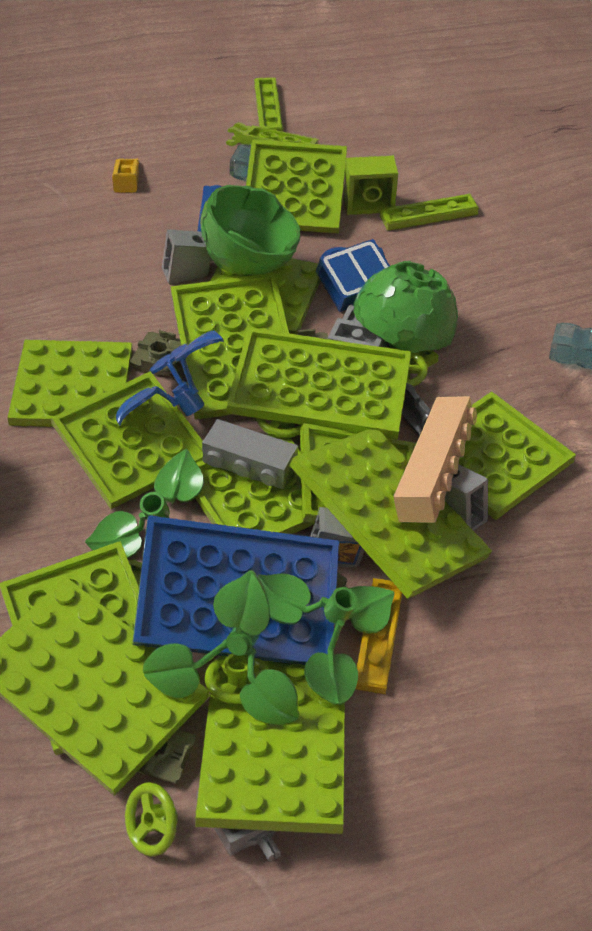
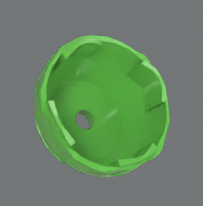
M226 185L212 192L204 204L200 221L202 237L209 256L219 268L232 274H239L240 276L263 275L284 266L297 251L296 248L300 241L301 229L292 213L285 209L272 193L261 188Z
M403 261L379 271L366 281L354 302L353 312L357 321L370 332L394 345L398 350L411 351V353L439 350L447 345H451L457 330L458 306L452 289L440 273L433 269L428 271L424 269V265Z

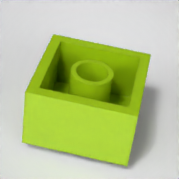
M394 155L346 158L344 202L347 215L380 213V209L395 207L398 170Z

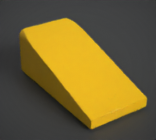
M116 159L112 175L113 191L115 193L137 192L139 159Z

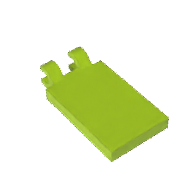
M238 122L228 129L227 132L235 135L232 136V140L228 139L226 144L228 146H235L240 142V144L251 146L252 139L318 144L319 139L254 125L246 126Z

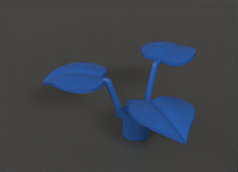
M212 330L199 336L189 345L185 343L174 349L171 354L159 359L149 371L155 374L168 366L179 384L172 391L174 397L157 386L148 387L127 399L119 407L116 413L117 423L121 426L123 419L131 411L155 394H159L167 399L173 407L179 405L186 416H190L201 409L205 403L197 393L198 390L194 385L186 358L189 354L213 343L224 342L223 338L216 331ZM173 361H181L188 384L182 381L173 366Z

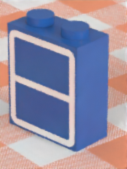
M374 239L320 257L316 273L338 311L342 312L347 310L349 305H354L359 291L371 276L390 265L385 258L382 248L378 247Z

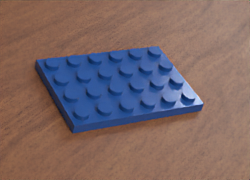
M148 515L132 645L159 648L166 644L178 643L187 646L191 652L208 654L219 646L223 640L227 639L233 629L223 625L215 614L213 604L216 594L223 586L251 570L257 576L258 574H289L298 577L306 583L310 591L311 598L307 606L319 602L322 597L329 599L337 585L339 540ZM323 607L311 613L302 611L301 619L293 625L282 624L270 618L267 627L260 633V637L253 647L257 651L254 658H259L263 661L305 665L308 659L315 653L322 652L328 654V647L334 632V623L326 619ZM225 648L217 655L229 656L232 653L228 648Z

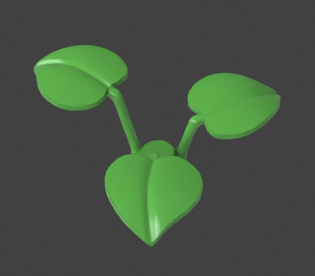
M187 449L183 450L169 460L160 470L154 483L155 492H149L141 498L140 508L142 512L138 515L140 518L139 525L136 518L128 512L117 511L111 513L98 524L94 532L85 540L87 546L91 550H96L121 541L127 558L135 555L143 544L142 538L138 533L143 531L148 515L169 518L170 510L167 503L173 504L176 499L181 502L191 501L202 491L204 477Z
M253 570L223 586L215 596L213 605L218 620L223 625L233 628L227 639L223 640L219 646L200 660L193 662L192 652L187 646L178 643L166 644L152 652L144 663L143 673L151 684L170 697L183 698L191 695L200 683V676L196 669L202 667L225 648H228L234 655L248 656L247 677L251 683L242 688L240 699L243 707L252 717L265 723L278 725L294 722L300 716L297 691L288 676L276 670H264L257 677L254 675V657L257 651L253 647L258 641L260 633L265 630L269 623L270 606L265 589Z
M258 574V578L265 589L269 601L270 618L274 621L293 625L301 619L302 611L311 613L323 607L326 619L336 625L328 647V654L322 652L313 654L305 664L304 675L311 689L322 698L334 705H342L347 702L356 689L358 670L354 660L348 654L340 653L334 655V649L344 622L350 619L353 627L360 632L369 634L380 632L387 625L390 618L394 591L372 586L339 587L334 590L329 599L322 597L319 602L307 606L311 598L310 591L306 583L298 577L289 574Z

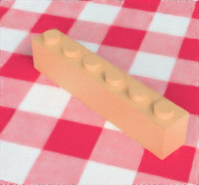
M470 396L436 397L393 496L399 522L435 523L439 511L444 509L446 493L451 491L452 477L458 472V462L460 457L464 456L465 443L470 440L472 425H475L477 422V411L471 405Z

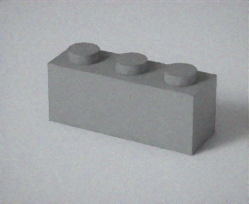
M219 419L216 420L202 442L204 463L283 490L294 472L289 465L293 457L298 456V445Z

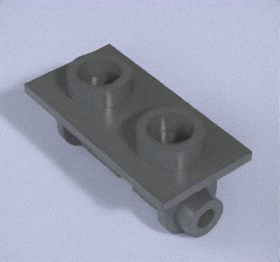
M406 383L402 416L420 437L431 410L415 392V387Z

